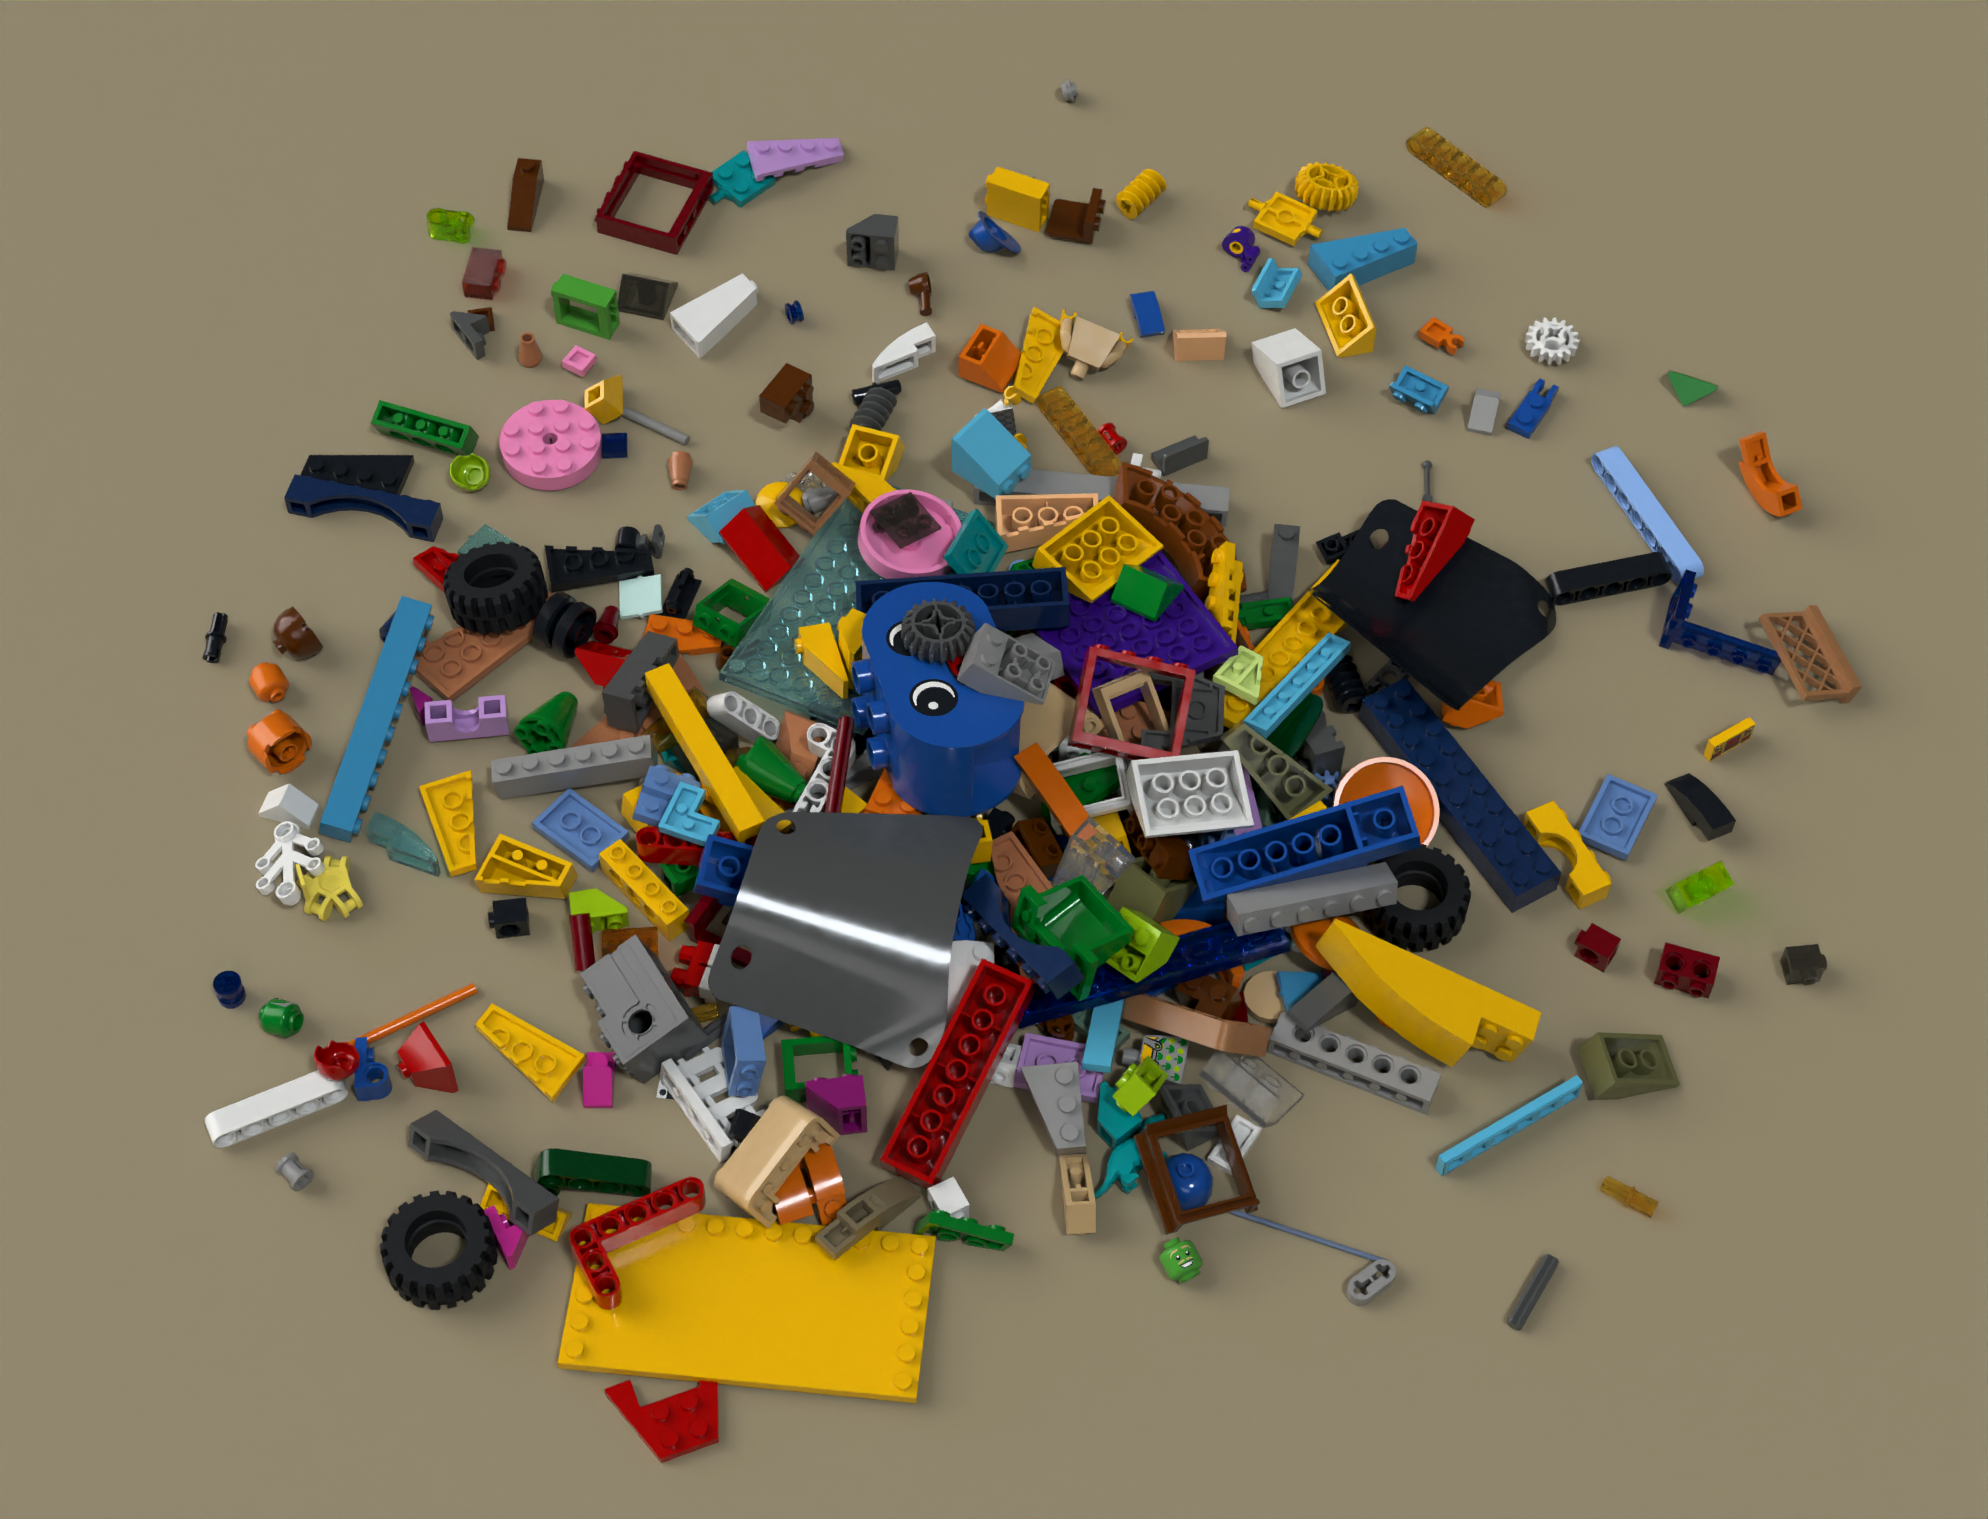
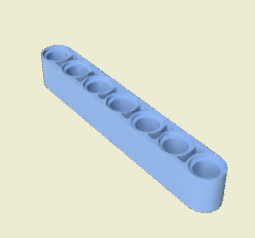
M1613 446L1592 454L1591 462L1595 472L1652 552H1661L1664 555L1672 573V580L1677 585H1681L1704 575V567L1700 558L1618 446Z

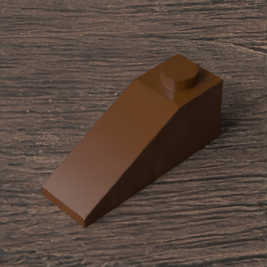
M518 158L513 176L508 230L532 231L544 183L542 160Z

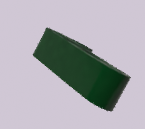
M550 1148L543 1150L539 1154L534 1165L533 1180L556 1197L562 1188L643 1197L651 1193L652 1164L643 1159Z

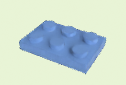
M1607 774L1579 830L1583 843L1626 861L1658 795Z
M570 788L532 822L534 830L592 873L600 866V852L617 840L621 839L625 842L630 837L627 829Z

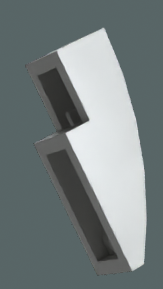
M927 322L898 337L877 357L872 364L873 382L879 383L917 368L918 358L936 352V335Z

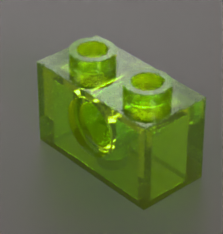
M1721 860L1674 884L1665 891L1677 913L1680 914L1735 885Z

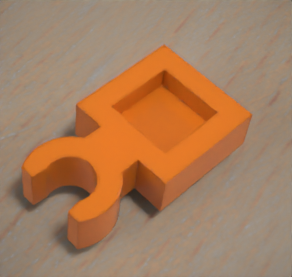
M1432 317L1421 328L1418 338L1437 349L1442 345L1445 346L1446 351L1452 355H1455L1457 352L1456 345L1463 347L1465 341L1460 335H1452L1453 328L1435 317Z

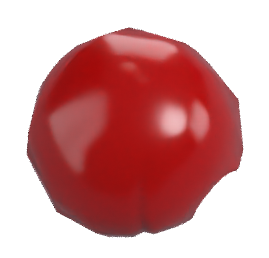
M331 1040L325 1048H321L318 1045L313 1055L320 1075L331 1081H340L350 1077L360 1066V1055L356 1047L347 1042Z

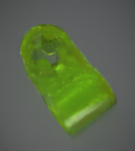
M441 208L431 209L427 213L428 234L432 239L457 243H467L470 240V228L475 223V218L472 214L465 211H452Z

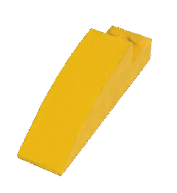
M1336 918L1315 946L1353 994L1380 1020L1407 1041L1450 1067H1453L1471 1046L1476 1049H1483L1494 1054L1500 1060L1512 1063L1534 1040L1542 1012Z

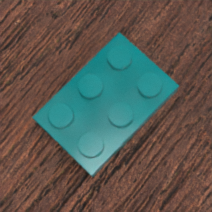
M975 509L969 512L943 558L957 574L995 572L1009 546L981 512Z

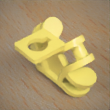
M326 855L323 862L325 870L318 876H312L306 868V874L303 875L300 864H295L299 876L296 883L303 890L306 900L304 906L305 913L309 915L314 913L318 915L320 920L327 921L332 913L333 904L344 919L350 916L349 912L353 909L363 907V903L352 888L348 876L350 870L349 856L334 859L332 855ZM346 892L349 900L343 903L338 896ZM320 895L326 897L322 904L318 903Z

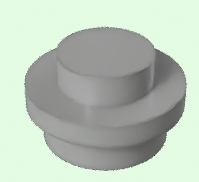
M1066 79V82L1061 83L1065 101L1071 100L1074 102V97L1078 96L1075 82L1070 83V80Z

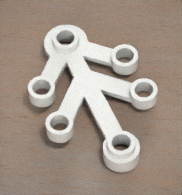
M285 821L280 823L274 830L275 843L255 864L259 873L264 875L256 882V888L262 895L270 894L275 889L273 881L283 870V882L277 887L276 896L283 904L292 906L301 899V890L295 883V864L305 867L312 876H318L325 870V865L320 858H311L294 851V844L305 847L311 856L320 855L324 850V845L318 838H309L302 835L298 825ZM282 850V855L278 858V860L275 863H273V859Z

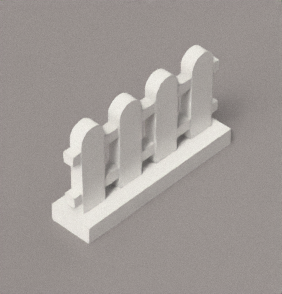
M707 1046L702 1049L701 1055L689 1061H685L683 1058L678 1060L677 1066L671 1058L662 1062L659 1079L719 1163L730 1158L731 1146L735 1145L738 1148L741 1144L728 1135L731 1127L728 1119L734 1117L736 1109H743L762 1117L766 1110L756 1112L753 1109L757 1103L758 1094L748 1097L731 1096L715 1103L712 1098L728 1090L725 1069L722 1066L724 1065L722 1048L716 1047L710 1050ZM712 1070L717 1074L703 1082H700L697 1078Z

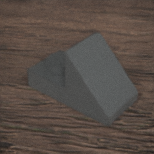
M451 312L450 319L453 331L477 360L485 357L484 345H486L484 335L490 332L488 317L472 313Z

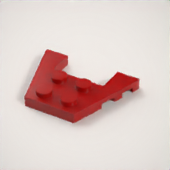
M631 1380L605 1389V1394L609 1401L616 1406L623 1418L630 1423L638 1433V1436L661 1463L719 1442L718 1382L698 1380L699 1387L640 1407Z

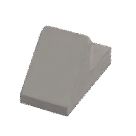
M1476 389L1467 431L1488 436L1492 435L1501 396L1500 392Z

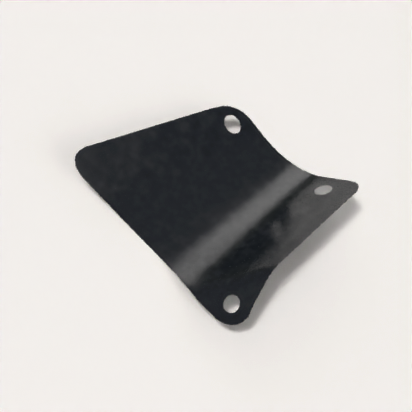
M1395 499L1381 501L1370 512L1335 568L1319 585L1314 588H1307V590L1441 701L1459 711L1466 702L1509 664L1546 638L1554 630L1556 610L1553 600L1547 590L1520 565L1468 537L1414 602L1398 599L1395 597L1401 568L1407 563L1408 555L1405 553L1406 546L1412 542L1413 533L1410 532L1417 511ZM1378 529L1386 530L1389 535L1387 544L1381 549H1373L1369 544L1371 534ZM1317 597H1319V598H1321L1322 600H1324V601H1325L1326 603H1328L1330 606H1328L1327 604H1325L1324 602H1322V601H1321L1320 599H1318ZM1540 601H1545L1549 606L1550 616L1548 618L1538 609Z

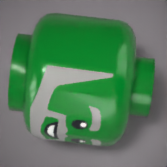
M274 998L261 1008L259 1020L266 1033L289 1038L300 1031L304 1015L298 1004Z

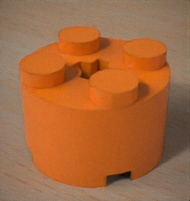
M280 709L273 711L257 724L251 725L247 730L249 751L273 774L274 772L286 774L296 769L305 760L304 753L306 749L310 750L312 745L310 735L289 714L284 713Z

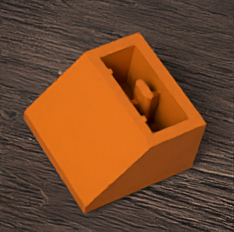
M980 323L959 355L958 376L1003 393L1017 372L1021 352L1002 331Z

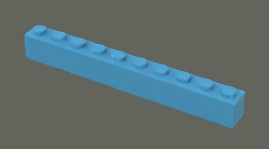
M401 595L322 815L319 834L351 843L353 834L359 835L363 819L359 818L362 811L367 812L371 800V796L368 795L370 787L375 789L379 778V773L376 772L378 764H384L387 750L384 749L386 741L391 743L396 728L392 726L394 719L399 720L403 709V704H400L402 696H408L411 682L408 681L409 675H415L419 660L415 658L418 652L423 653L427 638L423 637L425 630L430 631L435 616L430 615L431 604Z

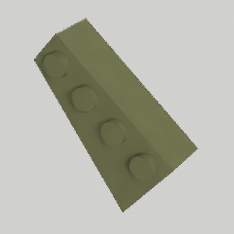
M1241 720L1219 737L1230 751L1238 750L1241 765L1286 820L1322 800L1333 791L1331 787Z

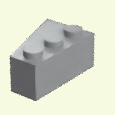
M1078 1062L1020 1067L1022 1077L1057 1156L1086 1154Z

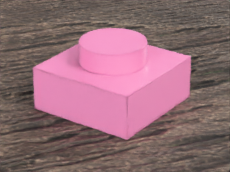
M575 345L562 360V366L584 377L597 362L596 354Z

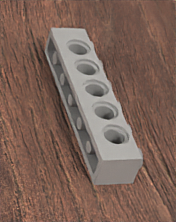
M1284 1012L1281 1013L1269 1039L1267 1053L1425 1115L1429 1110L1441 1078V1074L1431 1067L1420 1066L1408 1061L1403 1056H1394L1386 1053L1377 1046L1366 1045L1356 1041L1349 1035H1340L1332 1032L1323 1025H1319L1306 1032ZM1302 1038L1307 1040V1042H1300L1297 1039ZM1323 1049H1331L1334 1052H1325ZM1350 1059H1357L1360 1062L1354 1063ZM1382 1069L1387 1073H1379L1376 1070ZM1403 1080H1410L1413 1084H1407Z

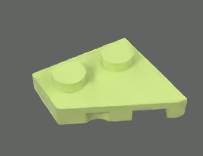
M1240 645L1238 655L1230 657L1213 675L1212 682L1225 686V690L1257 705L1260 694L1263 656Z

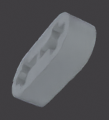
M1378 1259L1349 1281L1346 1291L1349 1302L1356 1306L1367 1305L1391 1287L1396 1275L1393 1263L1385 1259ZM1378 1270L1381 1273L1384 1271L1388 1272L1387 1279L1384 1276H1381L1377 1280H1374L1376 1278ZM1368 1285L1365 1291V1295H1363L1362 1293H1354L1356 1287L1358 1289H1362L1364 1286Z

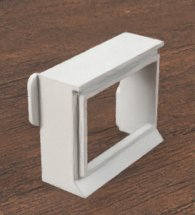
M1097 752L1053 763L1062 777L1116 765L1122 796L1084 805L1083 807L1091 818L1125 809L1131 815L1134 807L1126 778L1127 764L1125 758ZM1050 812L1052 827L1057 835L1063 834L1061 824L1057 823Z

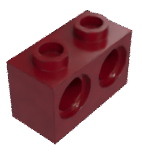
M1665 942L1654 984L1661 985L1669 990L1683 991L1694 997L1709 999L1714 986L1720 957Z

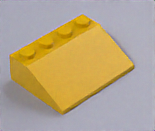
M1108 495L1040 546L1036 551L1032 566L1035 569L1066 567L1068 592L1089 603H1093L1117 584L1124 564L1141 566L1162 550L1163 545Z

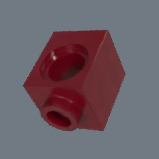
M1592 923L1587 931L1581 930L1574 942L1578 946L1575 957L1604 973L1618 951L1621 938Z

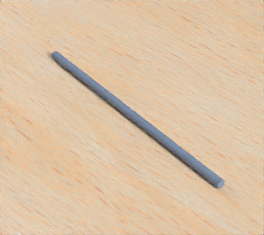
M1239 1210L1229 1212V1214L1372 1261L1384 1259Z

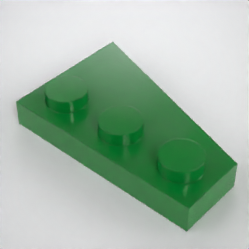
M934 1210L928 1213L914 1225L913 1234L923 1235L924 1232L937 1234L938 1240L949 1242L950 1240L957 1241L961 1238L965 1239L964 1243L968 1246L1005 1251L1009 1248L1014 1238V1233L1006 1232V1229L1002 1226H984L978 1224V1221L973 1218L963 1217L958 1219L950 1217L951 1214L943 1210Z

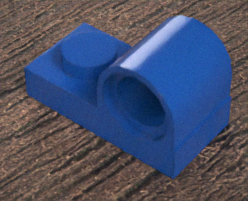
M367 1037L355 1038V1047L360 1055V1066L355 1072L354 1089L358 1101L383 1099L390 1094L393 1087L388 1068L384 1064L376 1062L375 1048H370ZM375 1079H382L377 1083H372Z

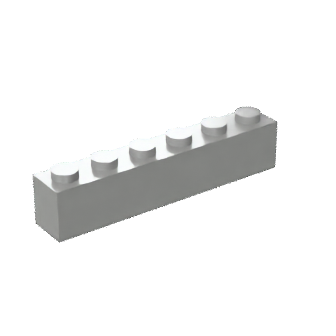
M644 735L492 760V784L500 800L639 778L646 776L650 765L654 767L658 765V752L651 735Z
M1384 862L1227 894V918L1236 935L1243 936L1397 904L1398 882L1387 863Z

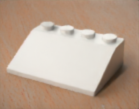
M1238 750L1131 760L1126 772L1130 798L1145 838L1252 828L1254 826Z

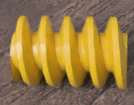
M1152 169L1143 170L1140 175H1137L1128 186L1124 187L1117 194L1116 204L1120 212L1129 219H1135L1150 203L1154 202L1155 198H1158L1166 190L1165 179L1157 171Z

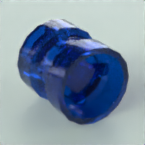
M223 971L215 977L213 987L221 1006L233 1009L242 1005L246 999V992L238 973Z

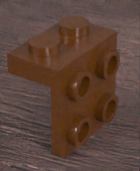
M1093 188L1089 204L1056 199L1046 229L1047 236L1092 244L1095 231L1099 232L1101 217L1099 216L1104 214L1106 200L1102 199L1103 189Z

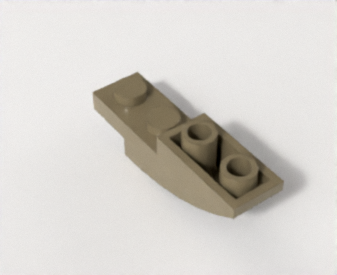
M903 1176L887 1180L861 1194L837 1212V1219L815 1235V1242L836 1260L872 1230L880 1231L920 1199L921 1193Z

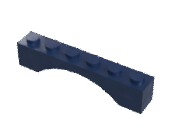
M295 474L284 497L289 514L314 518L337 511L354 510L369 512L394 522L410 538L434 542L443 521L441 504L433 500L412 498L408 495H397L383 490H372L358 485L352 486L332 480L317 479L312 476Z
M987 874L962 893V898L966 903L963 909L971 916L972 920L976 917L979 919L977 923L987 935L990 932L993 933L991 937L1001 949L1007 948L1006 953L1015 964L1022 963L1021 968L1030 979L1033 977L1037 978L1035 982L1045 994L1051 992L1059 1000L1085 979L1076 963L1060 947L1033 944L1021 939L1012 932L1010 924L1011 904L1001 888Z

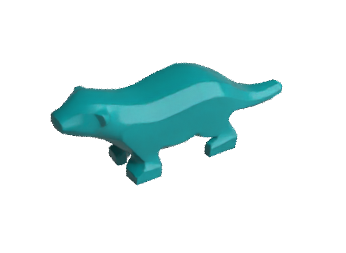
M1159 1114L1148 1117L1138 1134L1141 1133L1147 1124L1166 1120L1165 1115ZM1134 1138L1121 1143L1110 1154L1106 1167L1105 1181L1094 1192L1095 1199L1108 1192L1117 1180L1120 1182L1122 1191L1126 1194H1129L1138 1187V1184L1134 1181L1139 1178V1175L1135 1172L1140 1171L1143 1165ZM1163 1151L1164 1159H1166L1167 1153Z

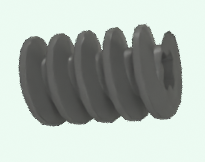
M874 387L868 390L866 397H864L862 404H860L858 411H856L850 422V429L852 424L881 431L889 419V415L893 412V407L897 404L896 396L889 390L881 387Z

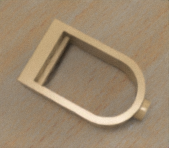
M1136 670L1092 689L1109 738L1125 741L1110 699L1139 687L1155 730L1170 731L1148 671Z

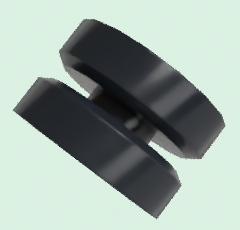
M556 592L545 602L538 613L533 628L534 641L547 649L553 648L554 652L566 659L574 658L576 656L574 653L575 648L587 643L592 636L593 627L597 619L596 610L583 602H577L574 597L564 592Z

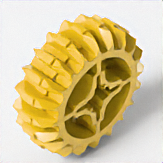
M1319 162L1314 164L1308 163L1307 166L1301 168L1295 180V193L1298 194L1299 199L1303 200L1304 204H1310L1311 208L1316 207L1319 210L1323 209L1328 212L1330 210L1339 212V210L1344 211L1352 207L1359 192V181L1356 180V176L1350 174V170H1344L1343 166L1338 167L1334 163L1332 165L1326 162L1323 164Z

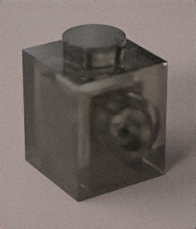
M1818 944L1786 947L1780 959L1787 985H1812L1820 981L1823 972L1827 969L1826 957L1824 954H1821Z

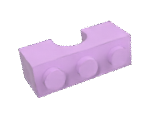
M505 695L478 697L479 705L475 709L468 711L456 709L452 705V700L424 702L425 725L429 742L510 735L509 713Z

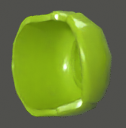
M471 453L467 456H456L450 464L449 475L454 484L461 490L474 492L483 489L488 484L491 469L484 458Z

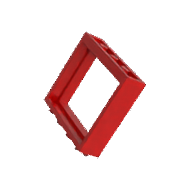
M1095 644L1094 647L1090 646L1085 652L1067 745L1129 760L1180 756L1196 670L1188 669L1189 666L1184 663L1175 662L1173 665L1162 663L1163 660L1158 657L1148 656L1147 659L1136 657L1137 654L1132 651L1121 650L1120 653L1110 651V647L1106 645ZM1096 660L1183 679L1170 752L1082 732Z

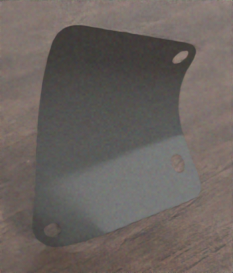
M785 812L770 817L760 828L734 908L712 964L708 978L711 993L718 1000L849 1044L910 1069L919 1068L927 1064L931 1060L946 1026L949 964L954 931L967 873L975 849L982 836L983 826L974 818L950 815ZM781 820H789L795 824L796 829L791 834H783L777 830L776 825ZM738 946H747L752 954L751 961L745 968L736 969L731 963V954ZM915 1038H922L928 1043L925 1053L919 1056H914L909 1051V1045Z

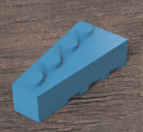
M1406 228L1310 245L1308 265L1328 291L1349 274L1354 275L1359 286L1413 264L1418 243Z

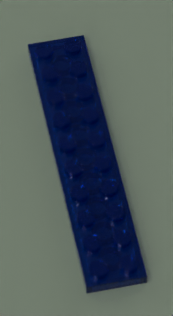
M1230 921L1178 935L1180 939L1167 963L1138 983L1106 962L1096 970L1089 997L1080 1002L1070 991L1057 1000L1051 992L1045 994L1035 983V993L1018 1026L1019 1029L1125 998L1290 952V943L1283 928L1237 936Z

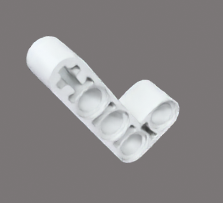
M815 723L808 728V749L812 754L822 759L795 805L793 812H809V808L810 812H825L830 776L824 773L831 770L837 734L836 729L826 724ZM821 736L825 738V741L818 743L813 741V739ZM853 738L847 774L856 758L855 741ZM816 792H821L825 794V796L820 799L812 797V795Z

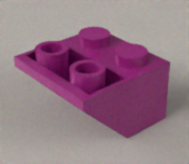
M846 1074L839 1078L826 1079L818 1077L811 1081H805L807 1109L823 1118L840 1135L867 1132V1106L863 1075Z

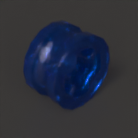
M798 300L793 301L791 305L785 303V312L790 324H795L796 320H799V322L804 321L803 311Z

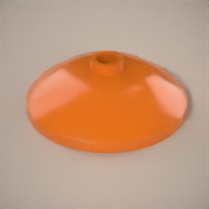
M1346 914L1290 926L1291 935L1300 951L1315 964L1331 971L1335 970L1315 947L1318 940L1335 918L1360 929Z

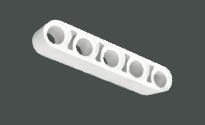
M317 1070L208 1114L204 1119V1123L213 1146L225 1148L336 1104L347 1097L348 1091L343 1080H328L320 1075Z

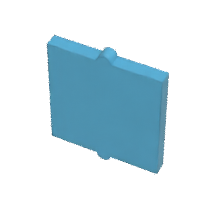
M1278 971L1276 973L1280 988L1279 996L1283 999L1286 1013L1323 981L1320 972Z

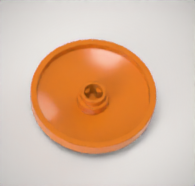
M1376 757L1354 766L1339 781L1331 803V807L1403 786L1420 835V842L1426 845V847L1430 844L1436 833L1440 816L1438 797L1430 780L1416 766L1393 757Z

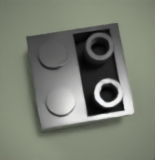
M873 214L846 230L847 266L895 271L899 251L898 216Z

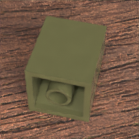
M1141 856L1125 862L1107 901L1118 912H1120L1123 906L1142 912L1160 924V922L1173 920L1197 888L1198 882L1188 876L1187 880L1161 879L1156 875L1146 859Z

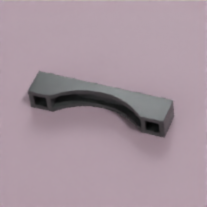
M434 1110L411 1123L408 1141L410 1148L428 1161L442 1162L460 1167L490 1183L504 1200L509 1212L510 1221L527 1234L532 1236L556 1221L559 1204L558 1197L442 1113Z

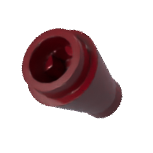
M611 605L605 607L603 614L594 625L593 633L598 642L609 644L618 637L620 611L617 607Z

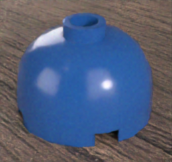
M1180 1153L1166 1159L1165 1162L1181 1209L1186 1211L1205 1206L1212 1195L1213 1176L1210 1167L1203 1159L1193 1154Z

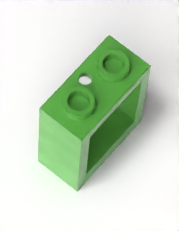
M562 274L558 282H554L552 285L551 296H553V311L556 315L557 324L607 340L611 339L620 324L616 290L566 274ZM570 300L596 308L598 314L570 305Z

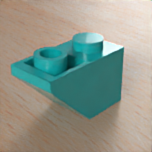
M1104 1081L1100 1085L1096 1133L1114 1150L1118 1145L1139 1133L1143 1120L1139 1111L1132 1116L1129 1112L1120 1109L1116 1100L1112 1097L1117 1088L1111 1087Z

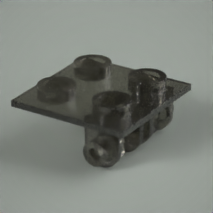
M911 492L870 511V514L875 519V523L872 524L873 530L876 533L886 532L900 549L942 528Z

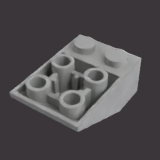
M984 623L970 638L971 642L967 646L957 680L979 693L1043 705L1056 662L993 626Z

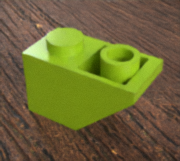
M595 888L569 892L571 914L590 913L592 933L603 930L615 931L623 927H630L627 907Z

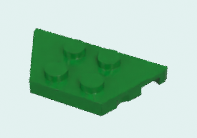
M1083 752V753H1082L1081 755H1079L1078 757H1080V756H1085V755H1089V754ZM1116 765L1063 777L1083 806L1100 802L1120 788ZM1041 801L1042 817L1045 818L1054 834L1056 832L1051 825L1050 810Z

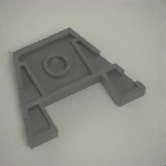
M1149 672L1153 684L1172 686L1170 731L1142 729L1140 745L1170 751L1183 679ZM1195 675L1181 748L1221 740L1219 737L1223 735L1225 686Z

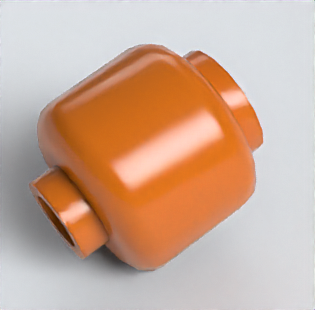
M264 662L254 667L251 672L249 684L261 701L277 702L284 698L285 692L289 688V681L277 664Z

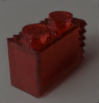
M472 247L468 265L462 279L465 297L492 300L495 291H500V274H504L506 271V259H503L501 250Z

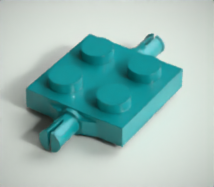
M743 150L712 171L713 183L718 191L708 198L713 205L726 198L741 208L775 185V177L772 175L765 176L764 180L756 182L749 155Z

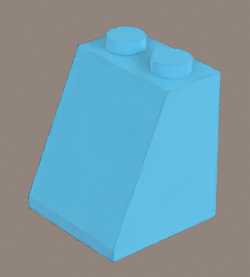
M985 408L952 438V471L994 499H996V495H1009L1015 488V485L1021 479H1026L1032 470L1031 454Z

